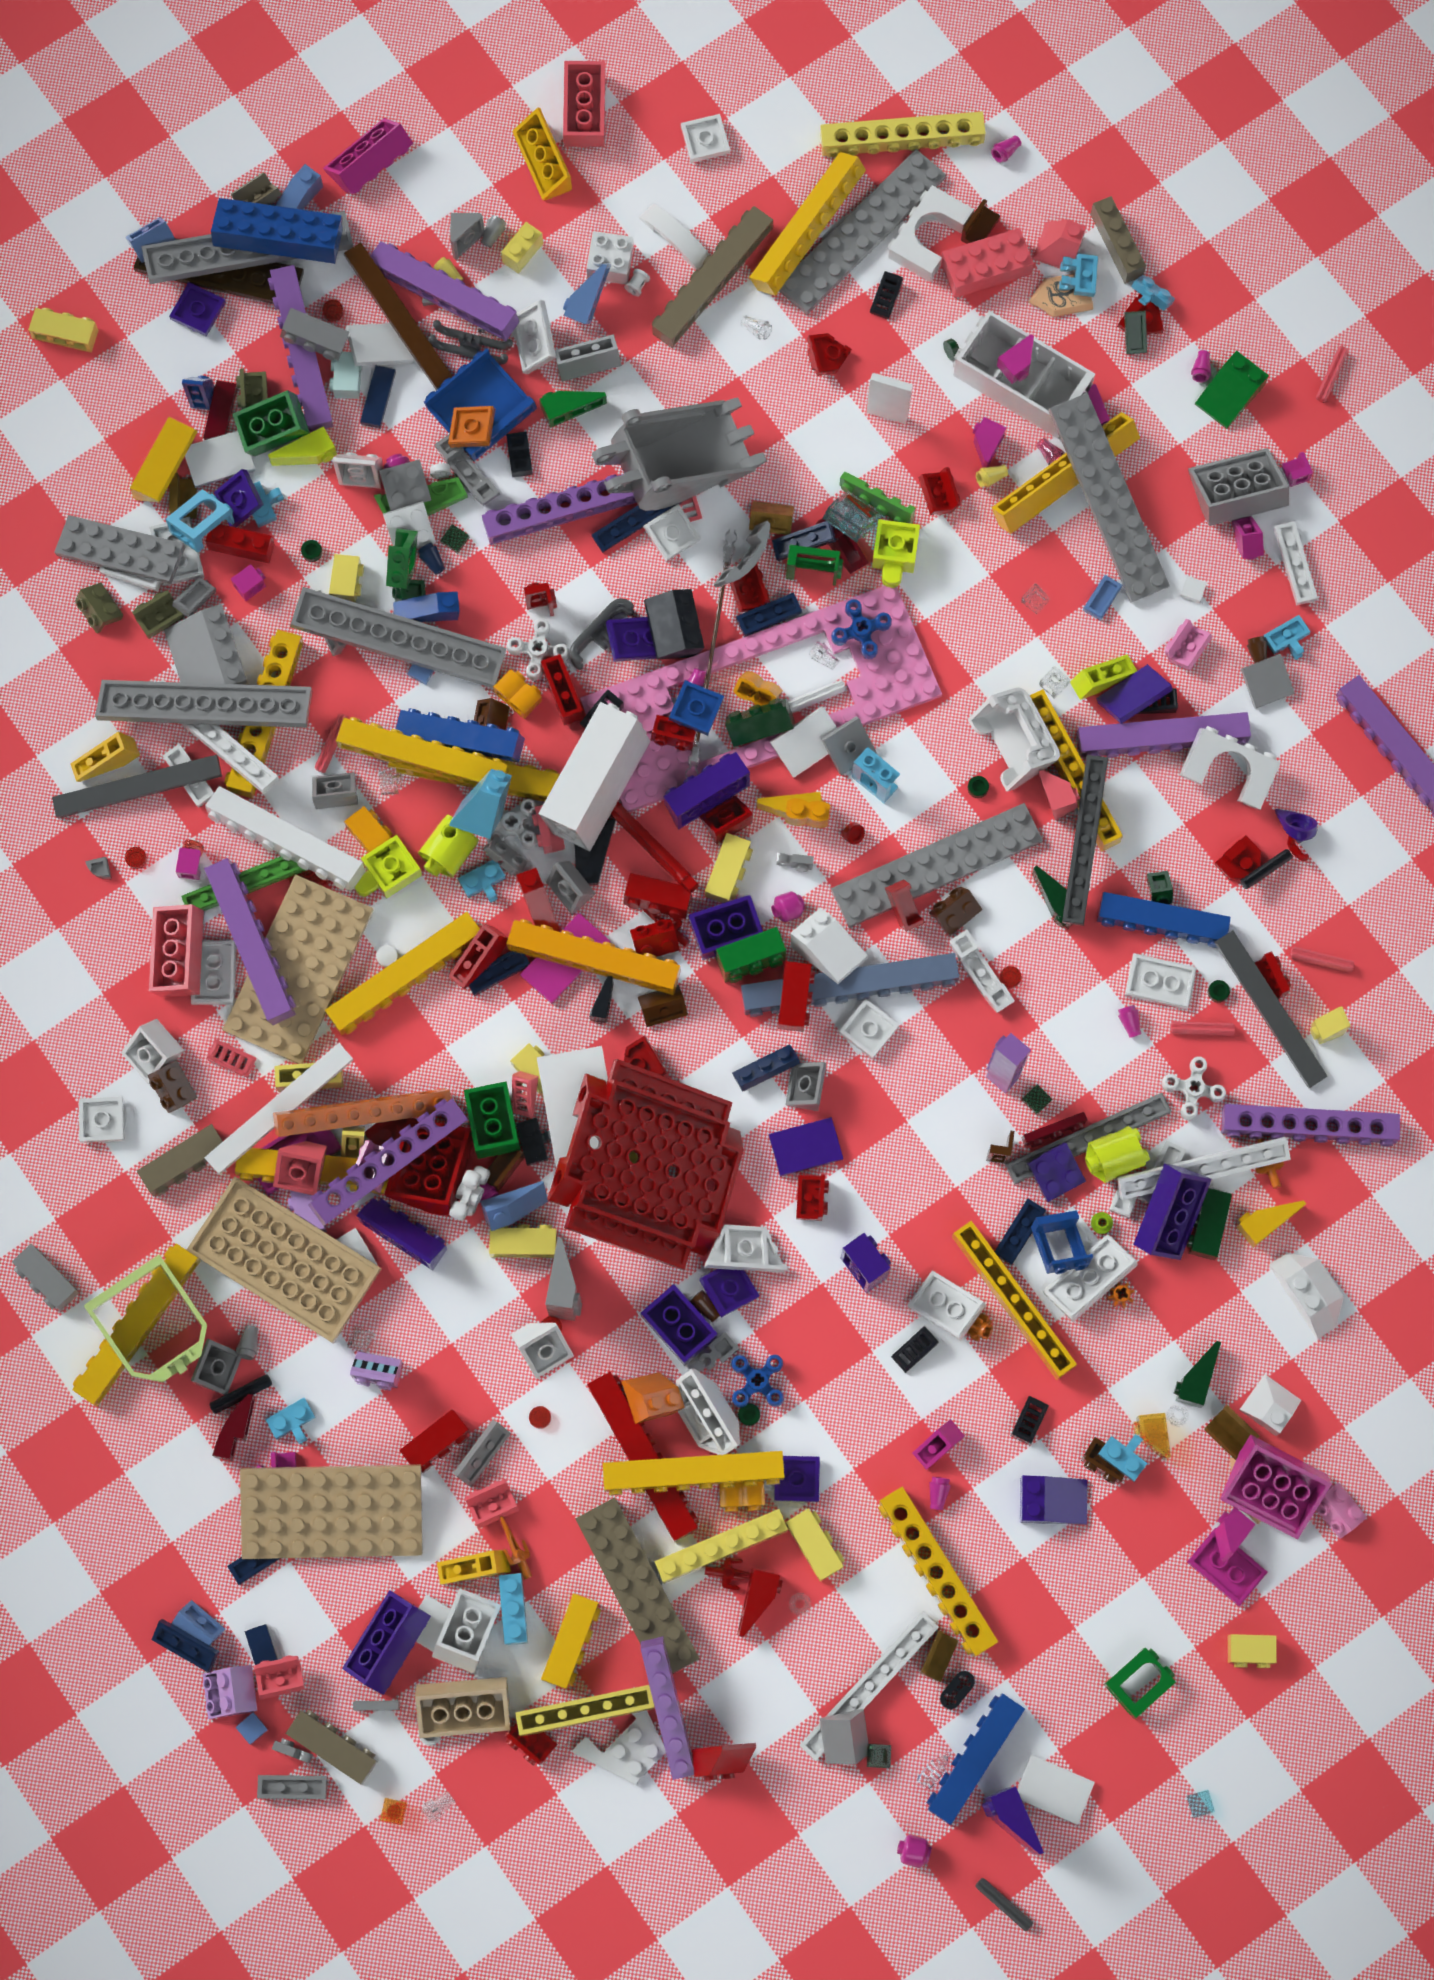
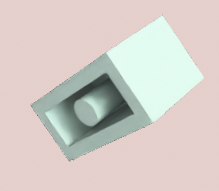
M342 351L339 361L331 360V371H334V377L330 378L329 388L330 391H333L335 398L360 399L362 366H355L352 352Z

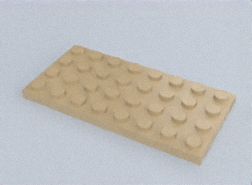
M295 875L266 938H268L272 946V950H270L272 958L276 957L279 962L280 969H278L280 977L284 976L287 981L288 988H286L288 996L292 995L297 1007L294 1008L296 1015L275 1025L270 1024L266 1019L251 980L247 976L222 1029L223 1032L292 1062L303 1064L326 1015L325 1009L330 1006L373 914L374 908Z
M234 1176L186 1249L203 1262L333 1344L382 1270L376 1264Z
M421 1464L240 1469L242 1559L418 1556L423 1554Z

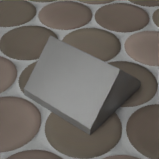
M451 213L450 242L455 260L484 235V220L481 213Z
M355 772L312 777V800L316 810L358 805Z
M571 861L555 863L546 881L571 915L576 913L596 894Z
M800 1063L792 1067L786 1106L819 1111L827 1063Z
M207 1339L191 1381L198 1386L220 1394H228L241 1358L237 1356L238 1351Z
M864 1709L820 1718L825 1762L827 1764L856 1765L870 1754Z

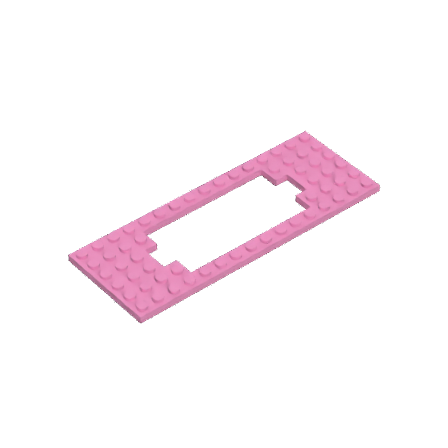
M882 586L719 646L714 650L711 668L712 674L824 632L833 654L847 649L850 650L860 677L846 682L854 705L829 714L837 728L856 716L864 726L942 697V692L897 587ZM851 599L860 601L862 604V616L869 620L876 618L880 613H888L892 618V624L888 630H876L871 634L872 641L878 646L877 656L873 659H866L862 656L860 641L850 639L842 646H837L832 642L831 635L834 629L838 627L848 628L852 625L851 617L845 612L846 603ZM861 627V629H858V631L862 632V630L865 628ZM710 650L581 697L580 701L585 714L587 715L608 689L623 701L624 707L621 710L622 712L626 713L629 711L638 716L639 722L647 732L649 739H651L656 715L666 717L671 714L674 704L668 690L682 685L685 680L688 681L694 668L707 672ZM782 733L766 737L699 762L696 767L698 773L695 771L697 762L690 761L693 751H680L674 746H660L650 741L619 798L620 802L629 813L664 800L663 796L667 790L684 784V780L687 779L686 776H697V774L702 773L703 768L710 764L715 765L720 762L719 760L722 756L728 753L733 754L737 752L747 769L778 758L779 756L770 741ZM691 764V770H688L685 775L686 770L690 767Z

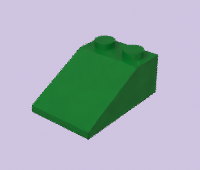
M1236 350L1194 405L1225 429H1228L1263 389L1269 375Z

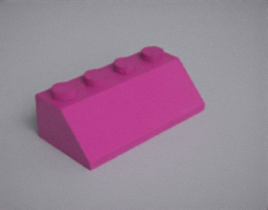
M383 118L323 169L343 191L355 194L362 190L365 183L374 180L383 168L391 166L394 163V159L407 153L409 147L414 143L400 123Z

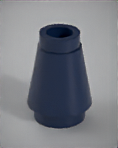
M432 542L418 550L419 558L435 575L440 574L446 569L437 546H434Z

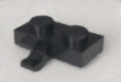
M537 1117L516 1123L527 1166L548 1161L544 1144L551 1142L550 1130L541 1134Z

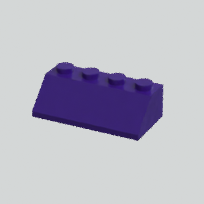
M737 752L725 754L720 758V762L715 765L710 764L702 769V773L695 777L692 775L685 779L684 784L677 788L672 787L666 791L663 796L664 804L678 830L750 786V771Z
M1164 1163L1133 1245L1150 1255L1181 1260L1212 1179L1180 1166Z
M372 1198L358 1212L356 1216L362 1225L432 1271L447 1251L444 1239L436 1234L432 1237L426 1233L428 1230L426 1227L418 1222L414 1225L408 1221L409 1216L402 1211L394 1212L390 1209L391 1205L382 1198L379 1201Z
M389 1590L342 1669L367 1687L384 1695L409 1652L414 1647L421 1632L426 1627L431 1615Z

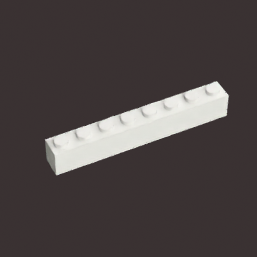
M220 786L205 805L208 817L216 823L221 822L229 830L242 833L249 841L261 843L266 850H274L287 861L292 860L300 868L315 872L322 880L328 879L341 890L347 889L352 892L365 873L362 861Z

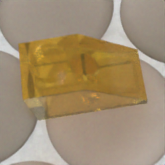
M1165 1413L1138 1415L1136 1421H1133L1134 1434L1143 1439L1141 1442L1163 1460L1171 1458Z

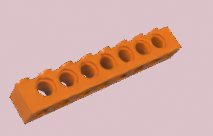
M447 1088L275 1112L273 1113L275 1134L278 1137L420 1117L425 1112H428L430 1115L436 1111L434 1106L443 1099L447 1102L451 1100V1092Z

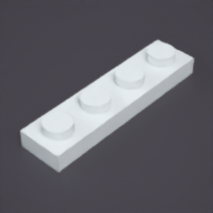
M1295 521L1275 525L1274 532L1296 606L1317 601V593Z

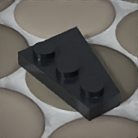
M616 820L606 821L591 851L574 844L576 869L589 885H599Z

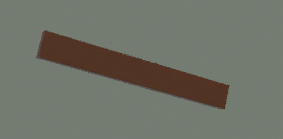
M362 243L345 251L343 256L435 390L439 389L443 381L453 377Z

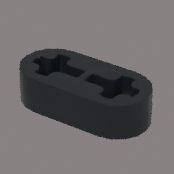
M968 1671L959 1672L941 1693V1705L946 1709H955L975 1684L974 1676ZM967 1675L969 1677V1687L965 1685L959 1690L957 1688L961 1682L959 1677L964 1678ZM955 1690L957 1692V1695L954 1697L956 1703L947 1705L945 1703V1694L951 1695Z

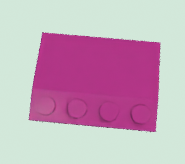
M1250 1434L1238 1454L1220 1500L1298 1540L1330 1489L1332 1482L1326 1473Z

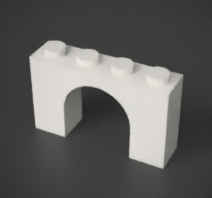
M933 185L928 191L925 190L919 200L920 204L918 207L914 206L909 214L910 219L907 223H902L898 231V237L896 239L893 238L887 247L889 259L931 282L941 267L942 257L923 247L918 242L915 236L916 230L924 223L936 221L962 234L964 226L974 213L973 208Z
M1207 726L1206 729L1199 728L1179 776L1197 784H1202L1213 759L1221 753L1233 752L1239 755L1247 766V779L1237 801L1260 810L1281 762L1276 760L1277 756L1265 752L1263 755L1257 752V747L1248 743L1245 746L1238 744V739L1230 735L1222 737L1218 735L1219 731Z

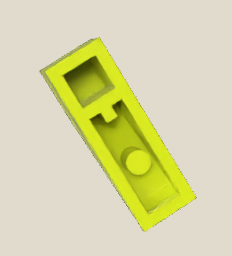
M323 426L268 454L272 466L310 465L329 462L337 455V452Z
M1128 654L1082 669L1070 681V684L1081 700L1096 695L1137 672V669Z

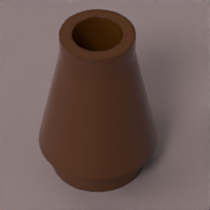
M1264 636L1248 639L1247 648L1254 663L1267 659V641H1265Z
M703 1290L690 1300V1303L697 1311L709 1319L711 1323L720 1316L709 1296Z

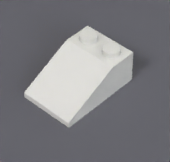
M353 452L338 454L333 457L339 485L381 489L382 479L379 470L383 469L382 457L375 454L361 456Z
M821 907L790 933L791 948L837 984L868 959V955L843 926Z
M459 1588L436 1642L432 1657L474 1673L501 1604Z

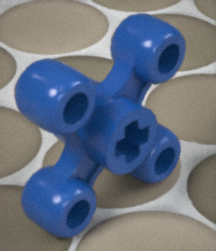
M851 599L846 603L845 612L851 617L852 625L848 628L838 627L834 629L831 635L832 642L837 646H842L850 639L860 641L862 656L866 659H873L877 656L878 646L872 641L871 634L876 630H888L891 627L892 618L888 613H880L876 618L869 620L862 616V604L860 601ZM864 627L865 629H863L862 632L858 631V629Z
M737 1355L732 1359V1369L746 1378L745 1387L735 1391L732 1395V1403L736 1407L742 1408L747 1406L751 1395L754 1393H762L766 1397L767 1403L772 1407L782 1405L784 1394L769 1384L770 1376L783 1368V1359L779 1355H770L766 1360L765 1366L758 1370L753 1369L749 1365L748 1359L743 1355ZM776 1360L778 1361L779 1365L777 1367H773L770 1364L771 1361ZM742 1361L744 1366L739 1368L736 1366V1362ZM755 1376H760V1380H764V1382L760 1383V1386H755V1383L751 1382V1380H755ZM742 1395L744 1396L745 1400L743 1402H738L736 1399L737 1396ZM778 1395L779 1400L776 1402L772 1401L771 1397Z

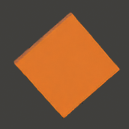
M493 406L454 408L448 441L450 448L490 446L495 408Z

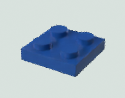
M685 680L668 720L708 736L724 696Z

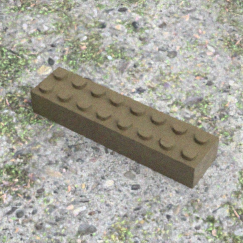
M614 1497L575 1518L639 1643L641 1644V1641L663 1636L672 1674L699 1661L698 1654L616 1498Z

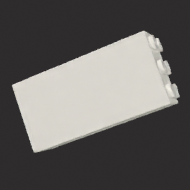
M989 310L985 316L982 315L979 318L975 332L971 331L968 334L964 348H959L955 354L954 359L956 360L952 366L954 368L953 376L1059 439L1060 437L1048 409L1088 393L1093 385L1095 373L1034 337L1029 375L1021 382L1016 381L1011 384L997 367L998 357L1030 334Z
M602 702L599 703L538 813L554 835L591 851L650 743L647 732L643 729L637 715L629 711L624 713L612 703L608 705Z
M602 1046L537 1057L556 1168L559 1158L567 1156L578 1118L572 1115L584 1074L587 1073L603 1079L607 1084L608 1076ZM593 1136L590 1139V1146L596 1149L599 1142Z

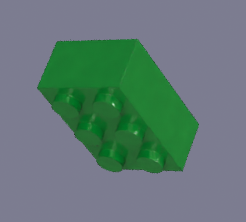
M288 390L232 414L245 453L254 457L310 433L297 394Z
M777 927L716 949V961L725 983L729 981L730 983H736L748 974L751 976L763 972L762 969L767 967H779L786 960V948Z
M507 1081L464 1090L477 1158L481 1159L520 1151Z

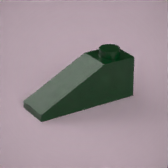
M1036 865L1033 868L1032 876L1051 916L1054 918L1053 921L1061 928L1066 927L1069 929L1072 924L1062 923L1067 889Z
M1216 1341L1181 1379V1382H1176L1173 1393L1177 1395L1175 1401L1198 1408L1204 1406L1221 1345L1220 1341Z

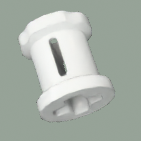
M634 269L633 277L629 283L625 284L624 288L627 292L639 297L645 283L650 281V276L640 269Z

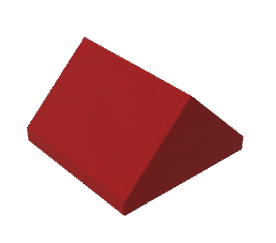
M736 795L699 816L716 844L724 840L726 833L733 835L753 823L752 811Z

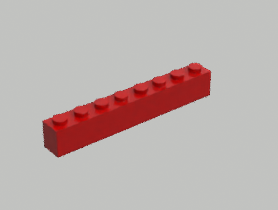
M610 1371L587 1384L629 1461L664 1459L661 1452L656 1454L653 1445L656 1443L651 1434H645L642 1426L645 1425L644 1422L635 1424L627 1397L623 1395L620 1389L623 1385L617 1374L613 1376ZM675 1487L667 1488V1492L658 1493L654 1492V1489H645L674 1543L698 1530L696 1524L700 1522L694 1511L689 1513L685 1506L689 1502L682 1491L678 1493Z

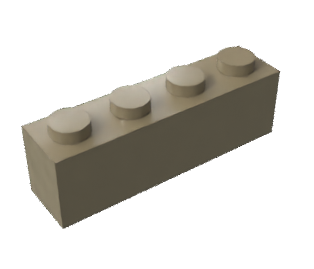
M1112 196L1093 203L1090 215L1124 284L1144 275L1146 264Z
M210 1124L137 1170V1173L153 1197L155 1195L161 1196L169 1190V1186L185 1181L188 1178V1174L204 1169L207 1166L206 1163H208L204 1157L223 1141L213 1125Z
M308 1709L307 1712L301 1710L285 1734L360 1785H363L378 1763L374 1759L376 1754L365 1747L363 1751L355 1746L357 1742L348 1735H345L344 1738L336 1733L338 1729L327 1722L325 1725L318 1721L319 1716Z

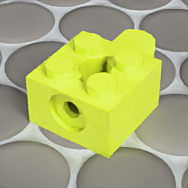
M878 519L872 568L883 569L882 583L886 587H898L901 583L903 572L914 573L920 529L919 524Z
M395 835L361 857L367 871L354 888L356 893L362 897H366L380 889L387 899L423 875L420 867L400 838Z

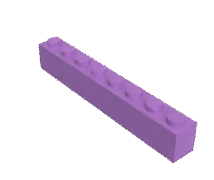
M380 241L370 255L388 280L504 341H507L519 324L517 311L513 307L500 304L496 298L483 295L480 290L475 287L470 288L466 286L460 279L456 278L454 280L443 270L437 271L433 269L429 263L416 260L413 255L408 252L403 253L391 243L386 244Z
M294 265L270 270L271 278H268L270 290H275L276 297L272 298L275 310L279 309L281 314L280 317H277L280 329L283 328L290 308L306 314ZM282 338L284 348H289L290 355L287 356L289 368H294L295 375H291L294 388L298 387L300 394L297 396L301 407L303 406L309 432H313L323 426L325 429L334 427L316 352H309L298 344H289Z
M1360 675L1356 676L1338 690L1336 694L1338 703L1350 712L1351 719L1356 724H1360L1364 729L1365 736L1375 742L1379 753L1390 760L1394 771L1404 777L1405 784L1410 789H1414L1418 794L1419 801L1424 806L1427 805L1434 818L1433 762Z
M1248 712L1079 727L1077 731L1079 756L1081 758L1085 757V759L1087 755H1106L1108 758L1118 757L1119 754L1136 756L1140 752L1157 754L1161 750L1179 752L1183 748H1191L1199 728L1206 729L1207 726L1218 730V735L1222 737L1230 735L1238 739V744L1245 745L1251 738Z
M225 858L204 868L267 1021L275 1025L295 1016L294 1008L297 1007L292 995L288 996L286 988H288L287 981L284 976L280 977L278 969H280L279 962L276 957L272 958L270 950H272L271 943L268 938L264 939L262 931L265 929L261 920L256 919L254 912H257L253 901L248 900L246 896L249 891L245 882H241L238 875L241 872L237 863H232L228 858Z

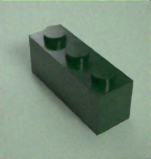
M777 698L771 700L769 704L762 706L754 705L743 712L734 711L726 716L725 722L733 747L792 730L795 725V719L787 698L782 700Z
M1208 1188L1194 1224V1234L1190 1235L1187 1242V1247L1190 1248L1189 1254L1216 1260L1219 1254L1232 1194Z

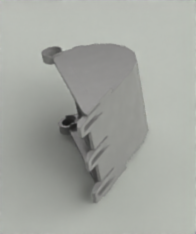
M738 397L727 401L720 400L640 413L639 409L629 410L621 416L624 424L612 437L611 445L598 448L592 453L596 465H620L624 472L621 476L614 477L607 482L606 480L604 481L608 493H633L639 508L645 511L671 507L716 485H719L721 488L756 471V468L767 462L763 452L749 456L743 441L755 434L752 426L747 425L737 429L731 413L742 407Z

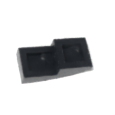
M527 431L506 434L512 478L533 475Z

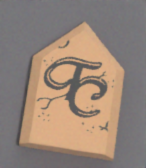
M1075 273L1067 274L1065 276L1075 278ZM1062 276L1044 279L1028 302L1044 310L1051 317L1093 310L1092 297L1074 295V289L1067 291L1059 290V282Z

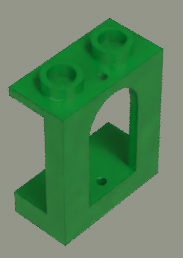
M397 528L395 546H388L386 586L407 589L415 572L418 531Z
M790 545L786 579L794 580L796 568L834 573L833 586H836L837 579H841L843 559H839L840 551ZM797 554L832 558L835 560L824 561L797 557Z
M1146 1647L1142 1648L1135 1657L1103 1684L1133 1719L1142 1714L1176 1683L1173 1679L1175 1674L1169 1667H1163L1158 1662L1160 1658L1151 1648L1149 1650ZM1146 1663H1152L1161 1673L1160 1680L1142 1698L1134 1703L1120 1685Z

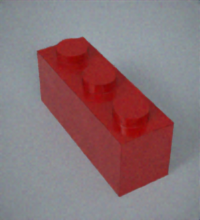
M219 524L211 530L205 540L208 550L268 564L270 563L275 546L271 535Z
M561 654L542 660L543 674L563 725L565 726L583 719V709Z
M630 873L624 893L623 905H627L631 909L640 908L648 910L652 914L661 913L669 915L673 919H686L692 893L690 894L680 884Z
M785 961L778 1029L804 1032V1026H809L810 1013H806L807 1005L812 1003L813 992L808 991L809 984H814L815 971H811V964Z
M451 1409L399 1451L410 1465L421 1464V1472L424 1473L433 1466L431 1462L436 1458L442 1459L451 1452L449 1448L454 1444L460 1445L469 1438L467 1434L470 1431L456 1412Z

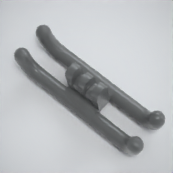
M439 320L433 322L434 329L443 335L459 339L460 346L441 342L436 339L435 335L428 337V341L433 347L472 359L481 350L482 345L500 350H508L513 345L511 339L502 342L445 327ZM501 354L500 357L491 355L499 365L506 364L508 361L507 354Z
M623 598L612 601L573 642L570 647V659L576 669H583V658L579 654L592 640L603 650L608 648L606 643L603 642L605 640L610 644L606 621L613 619L621 612L632 616L634 614V604L631 601Z

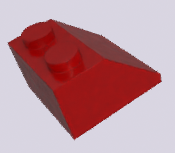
M756 1743L692 1749L694 1777L704 1776V1781L718 1780L717 1775H721V1779L735 1778V1773H744L756 1749Z

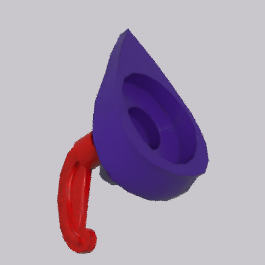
M1275 809L1277 818L1289 835L1287 839L1289 850L1299 860L1307 861L1309 855L1303 854L1295 842L1302 843L1314 838L1318 831L1317 821L1305 814Z

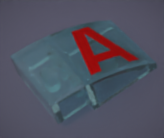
M846 492L827 508L822 519L855 542H858L861 537L864 538L875 527L878 519L881 520L883 515L852 493Z

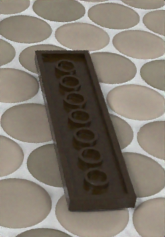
M137 256L134 271L147 274L145 262H141ZM275 262L173 281L186 284L190 282L198 287L274 304L272 298L276 297L275 290H270L268 278H271L270 270L291 265ZM295 267L300 286L304 269Z

